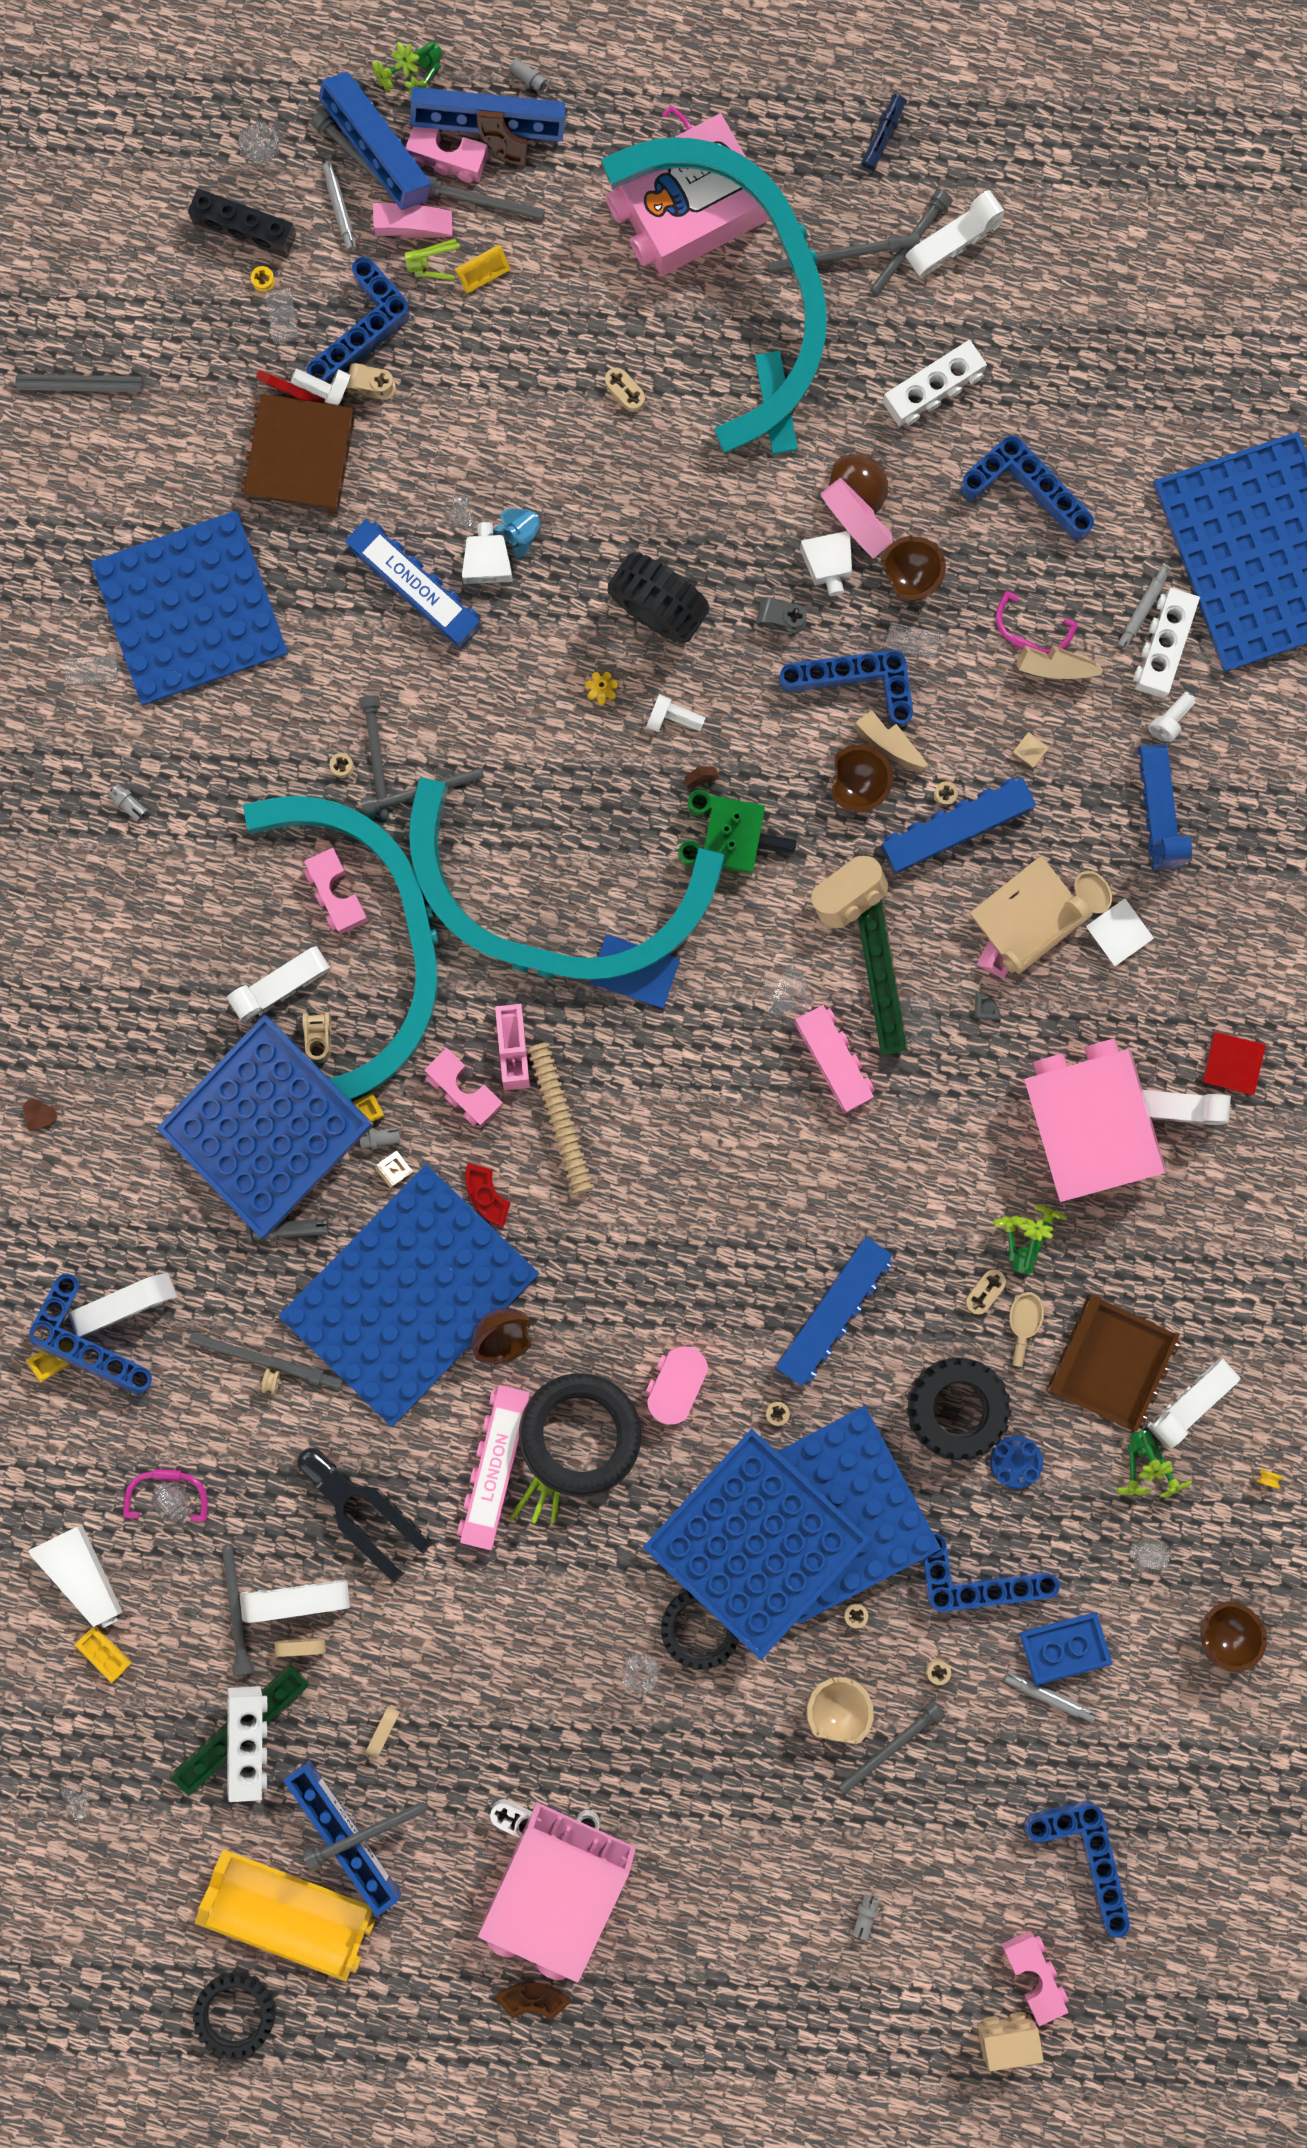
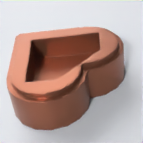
M699 766L686 775L684 780L687 788L691 789L717 780L719 774L714 766Z
M29 1099L23 1106L29 1131L51 1126L57 1120L56 1110L51 1106H44L40 1100Z

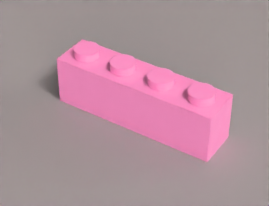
M824 1005L797 1018L794 1024L845 1114L871 1100L874 1097L872 1092L875 1089L869 1078L864 1079L859 1071L862 1065L855 1054L851 1056L847 1046L850 1044L843 1031L838 1033L834 1025L837 1020L830 1008L826 1010Z

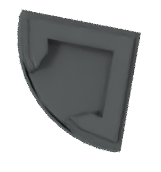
M976 992L974 1019L1000 1021V1010L995 1002L986 994Z

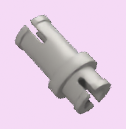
M519 58L512 61L509 72L523 81L526 88L529 90L533 89L536 93L541 94L548 84V80L541 76V72L537 69H531Z
M117 784L112 789L113 792H109L108 797L115 802L114 805L125 810L136 822L143 818L141 815L147 814L148 809L136 801L128 789L124 790L121 785Z
M398 1127L377 1131L374 1128L369 1129V1132L360 1139L361 1149L372 1147V1150L377 1149V1146L401 1143Z
M864 1894L862 1904L858 1905L857 1911L859 1914L852 1931V1935L858 1938L861 1928H863L861 1940L869 1939L874 1918H877L879 1915L878 1906L881 1900L874 1897L871 1904L872 1895Z

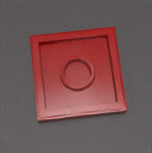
M1214 1032L1202 1083L1251 1096L1255 1095L1266 1044Z

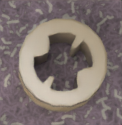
M338 753L330 760V769L336 777L346 778L353 772V761L347 754ZM340 759L344 763L346 760L349 763L345 766L346 771L341 772L340 769L335 770V767L338 766L337 761Z
M941 782L934 790V800L941 806H950L958 796V790L951 782ZM944 787L949 788L948 792L952 791L953 794L949 796L947 801L942 799L943 796H939Z
M266 1369L262 1382V1393L270 1391L271 1394L276 1395L280 1371L271 1373L269 1369Z
M773 1402L768 1405L765 1415L769 1423L780 1426L788 1421L790 1412L789 1408L782 1402ZM778 1406V1409L782 1407L785 1411L782 1414L783 1419L781 1421H777V1418L772 1420L770 1416L773 1413L772 1408Z
M852 1603L844 1611V1620L852 1628H861L868 1621V1612L863 1605ZM852 1609L855 1611L861 1609L863 1611V1614L860 1615L863 1619L860 1622L857 1620L851 1622L849 1620V1617H852L849 1614Z
M933 1660L927 1666L926 1675L933 1684L943 1685L949 1681L951 1669L943 1660ZM939 1665L941 1669H946V1674H942L944 1676L942 1679L932 1676L931 1671H935L934 1666Z

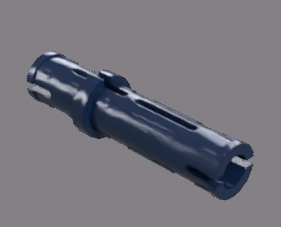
M892 95L885 113H882L879 118L880 124L861 162V165L867 169L875 171L893 130L897 129L899 125L898 119L907 103V100L901 95ZM891 114H893V117H892V119H891V121H890L888 127L886 128V124H887V122H888V120H889ZM880 137H882L880 145L877 151L875 152L874 150L879 142Z

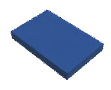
M606 934L598 957L618 954L638 945ZM668 955L644 970L611 979L590 980L589 984L664 1009L680 959Z
M1097 1612L1019 1633L1034 1686L1113 1665Z

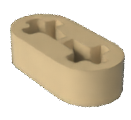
M621 368L610 369L605 376V385L608 391L626 410L630 412L641 410L645 403V394L642 389ZM621 376V384L624 388H621L617 383L612 385L611 377L618 378ZM628 391L633 397L638 395L639 403H628L629 396L626 392Z
M989 1270L982 1275L965 1299V1305L969 1312L983 1314L990 1308L1006 1285V1279L1002 1272ZM997 1275L999 1277L997 1280L1000 1284L999 1287L993 1286L989 1292L985 1289L989 1285L987 1277ZM982 1293L986 1294L982 1300L984 1307L973 1309L972 1297L978 1298Z
M325 1638L274 1642L275 1656L277 1657L326 1653Z
M389 1706L387 1707L365 1753L378 1758L400 1714L399 1711Z

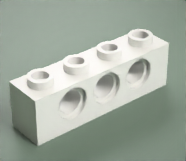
M968 340L885 393L882 403L899 427L905 423L909 426L915 423L920 418L919 414L925 410L931 412L941 405L942 399L947 396L950 399L957 396L963 390L962 387L970 382L973 385L984 377L983 373L987 364L972 342ZM959 369L963 375L955 376L951 370ZM937 382L942 388L935 390L930 386V383ZM917 396L921 402L912 403L908 397Z
M1171 587L1165 595L1161 594L1156 609L1160 610L1158 619L1153 618L1149 628V633H1152L1150 643L1145 642L1141 657L1145 658L1142 667L1138 666L1134 674L1133 681L1137 682L1136 690L1163 699L1169 694L1200 599L1199 596ZM1167 614L1175 615L1178 623L1169 622ZM1159 638H1166L1170 642V647H1163L1159 642ZM1151 662L1160 663L1163 670L1161 672L1155 671L1151 666Z
M260 1686L228 1688L227 1793L229 1802L262 1800V1790H267V1775L262 1773V1764H267V1748H262V1738H267V1722H262V1713L267 1712V1696H262ZM247 1714H251L254 1716V1718L248 1722L241 1720V1718ZM247 1740H251L254 1742V1744L250 1747L241 1746V1744ZM247 1766H251L254 1768L249 1773L241 1772V1770Z

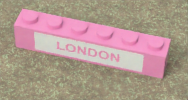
M499 1385L498 1390H492L489 1404L494 1405L492 1415H486L483 1431H487L485 1442L480 1441L476 1457H481L479 1468L474 1467L470 1483L474 1484L472 1494L467 1493L463 1509L468 1510L466 1520H460L457 1535L462 1536L460 1543L488 1550L493 1548L518 1447L520 1420L531 1394L529 1391Z

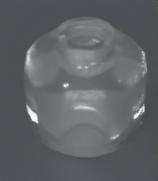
M163 1482L154 1489L153 1492L155 1494L151 1499V1505L162 1520L178 1522L190 1512L191 1499L178 1482Z
M1143 1537L1140 1539L1139 1544L1133 1543L1130 1559L1134 1560L1136 1570L1157 1576L1162 1571L1167 1570L1171 1550H1167V1544L1163 1541Z

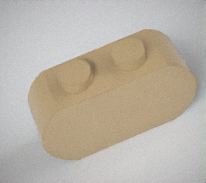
M857 856L817 885L812 891L811 901L819 919L824 925L831 928H842L851 921L856 920L863 912L876 905L885 897L888 891V882L881 865L876 859L869 856Z

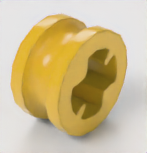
M259 266L251 273V282L257 291L268 292L274 287L275 278L268 267ZM261 274H266L269 281L265 280L266 284L261 285L257 277L261 278Z
M1260 1469L1261 1477L1256 1482L1280 1489L1279 1481L1283 1480V1476Z

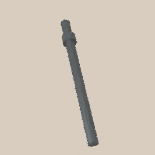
M919 234L900 238L896 235L888 237V240L816 253L819 261L817 264L888 250L890 253L900 251V248L919 244ZM788 259L768 262L769 273L791 269Z
M193 1332L189 1338V1343L307 1379L313 1385L319 1386L322 1384L340 1390L343 1384L342 1379L326 1375L323 1370L316 1368L310 1370Z

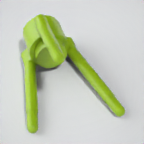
M453 239L420 250L405 252L408 273H415V278L428 277L454 280L455 277L453 275L424 271V268H428V256L458 249L460 244Z
M534 1477L533 1482L515 1507L509 1520L513 1521L539 1484L537 1489L542 1492L531 1520L532 1523H536L547 1494L552 1495L554 1490L548 1488ZM554 1491L551 1523L556 1522L560 1493Z

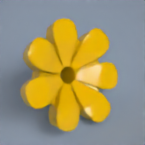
M594 672L591 675L593 681L588 680L585 682V688L591 690L587 695L589 700L598 698V704L604 705L606 698L610 700L616 698L613 690L617 689L619 684L616 680L611 681L612 675L609 672H605L603 676H600L598 672Z

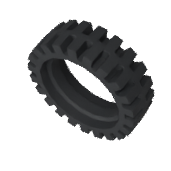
M687 1590L674 1598L663 1614L661 1636L664 1646L671 1657L686 1668L709 1670V1668L718 1667L721 1663L726 1662L734 1653L739 1639L727 1628V1635L723 1644L716 1651L707 1655H694L685 1651L678 1644L675 1637V1621L678 1614L686 1606L700 1603Z
M232 1971L231 1973L226 1972L219 1977H215L201 1991L194 2007L193 2022H195V2033L199 2035L198 2040L201 2044L203 2042L206 2044L205 2048L209 2052L213 2050L215 2051L214 2055L219 2057L225 2055V2058L231 2059L233 2056H236V2059L246 2054L247 2056L252 2054L267 2040L274 2026L276 2006L275 2001H273V1995L271 1991H268L267 1985L264 1982H260L257 1976H250L247 1972L238 1973V1971ZM228 1988H241L250 1992L257 1999L261 2009V2021L258 2029L250 2037L241 2041H229L220 2037L212 2029L209 2022V2006L212 1999L219 1992Z

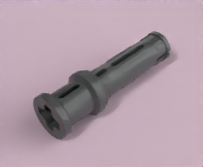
M327 1218L281 1222L265 1239H261L246 1224L249 1244L255 1240L276 1242L281 1237L328 1235L329 1232L327 1229Z

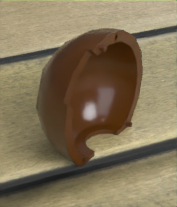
M848 454L838 458L833 466L829 486L841 478L875 513L883 506L888 495V479L884 469L875 459L863 454Z
M912 535L899 538L887 547L881 557V564L897 598L900 600L914 602L926 599L938 590L944 580L946 570L944 554L936 543L927 538L914 537Z
M864 744L851 745L837 752L834 764L835 779L832 787L833 801L843 809L853 812L870 811L881 805L890 794L893 783L892 767L887 758L874 747Z
M512 1308L496 1309L483 1316L474 1327L471 1339V1346L476 1360L498 1365L507 1363L526 1352L531 1347V1339L527 1331V1327L530 1328L528 1316L522 1311Z
M1226 1601L1215 1605L1202 1619L1200 1626L1201 1643L1207 1658L1212 1664L1223 1670L1242 1672L1253 1668L1263 1658L1267 1647V1631L1262 1619L1250 1608L1240 1604V1602Z

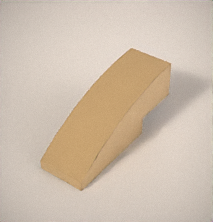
M1024 645L1016 663L1020 671L1054 679L1087 678L1101 675L1103 671L1099 663L1052 645L1049 654Z
M873 710L855 722L854 729L866 742L884 756L909 769L921 773L926 770L927 762L897 724L888 730Z

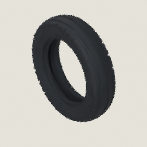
M567 1374L547 1382L530 1398L520 1420L519 1443L528 1468L541 1483L564 1495L576 1497L593 1496L613 1488L631 1471L641 1446V1424L632 1401L617 1385L593 1374ZM572 1398L589 1399L603 1406L611 1415L616 1426L617 1442L611 1458L603 1466L586 1472L572 1471L558 1464L549 1454L543 1436L545 1420L549 1412L557 1404Z

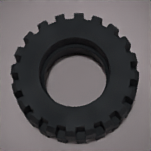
M639 552L628 554L608 583V594L629 615L662 637L679 644H684L691 640L709 613L707 599L692 584L688 583L685 578L675 573L671 568Z
M955 1357L934 1362L933 1365L921 1371L922 1374L918 1378H915L912 1383L911 1392H908V1408H906L907 1416H909L911 1430L915 1433L917 1440L928 1450L952 1460L976 1459L979 1455L987 1454L994 1445L997 1446L1001 1442L1002 1434L1006 1433L1009 1427L1007 1422L1008 1418L1011 1417L1012 1410L1009 1409V1402L1011 1400L1004 1388L1006 1387L1004 1382L997 1377L996 1372L976 1360ZM956 1383L966 1384L975 1389L983 1403V1415L979 1424L973 1430L963 1434H953L946 1431L939 1425L934 1415V1402L939 1392L948 1385Z

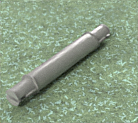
M327 162L322 165L325 175L324 181L341 233L340 236L344 239L346 251H354L357 249L353 237L354 231L350 223L338 177L335 176L333 164L331 162L328 164Z
M1162 565L1156 577L1152 578V582L1125 629H1123L1124 633L1117 643V646L1123 650H1127L1132 638L1136 637L1139 628L1165 586L1164 582L1171 572V569H1168L1167 566Z
M1009 1671L1005 1676L1004 1682L1017 1687L1018 1691L1031 1695L1076 1718L1079 1716L1091 1723L1096 1718L1097 1713L1083 1707V1704H1079L1041 1685L1034 1686V1683L1025 1677L1021 1678Z

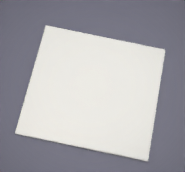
M1126 899L1120 901L1086 926L1114 966L1154 939Z

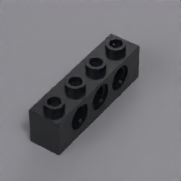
M197 188L188 209L192 223L286 258L296 237L292 222Z

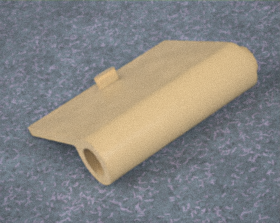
M1041 855L969 912V914L1004 958L1003 964L1011 973L1021 974L1092 916V911L1083 899L1070 893Z

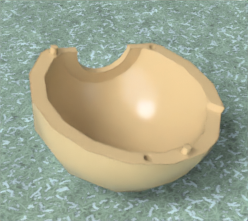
M833 1677L820 1683L810 1694L806 1705V1721L815 1737L858 1744L869 1733L874 1720L873 1704L868 1692L858 1682L846 1677Z

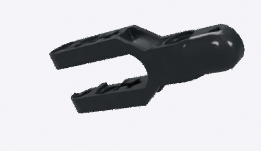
M307 1448L299 1454L297 1464L301 1472L334 1505L338 1529L391 1581L396 1583L405 1573L398 1569L389 1559V1555L380 1551L370 1540L371 1537L346 1514L345 1503L350 1497L363 1495L421 1553L424 1554L428 1547L433 1545L432 1541L429 1538L426 1539L421 1534L422 1531L410 1519L407 1520L402 1515L403 1512L379 1488L355 1485L344 1473L341 1474L336 1469L337 1466L317 1448Z

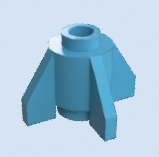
M507 508L500 513L503 523L495 527L493 531L496 535L504 536L505 540L513 546L512 550L515 558L520 559L526 555L536 534L540 532L541 521L539 516L530 510Z

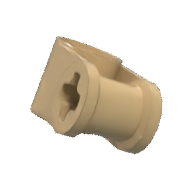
M357 363L350 364L348 371L350 379L345 392L350 395L357 393L360 394L359 397L366 396L380 400H388L394 396L396 386L389 371Z
M325 1012V1015L309 1016L308 1013H303L305 1052L313 1062L324 1063L331 1056L330 1012ZM317 1044L325 1046V1051L320 1056L312 1055V1049Z

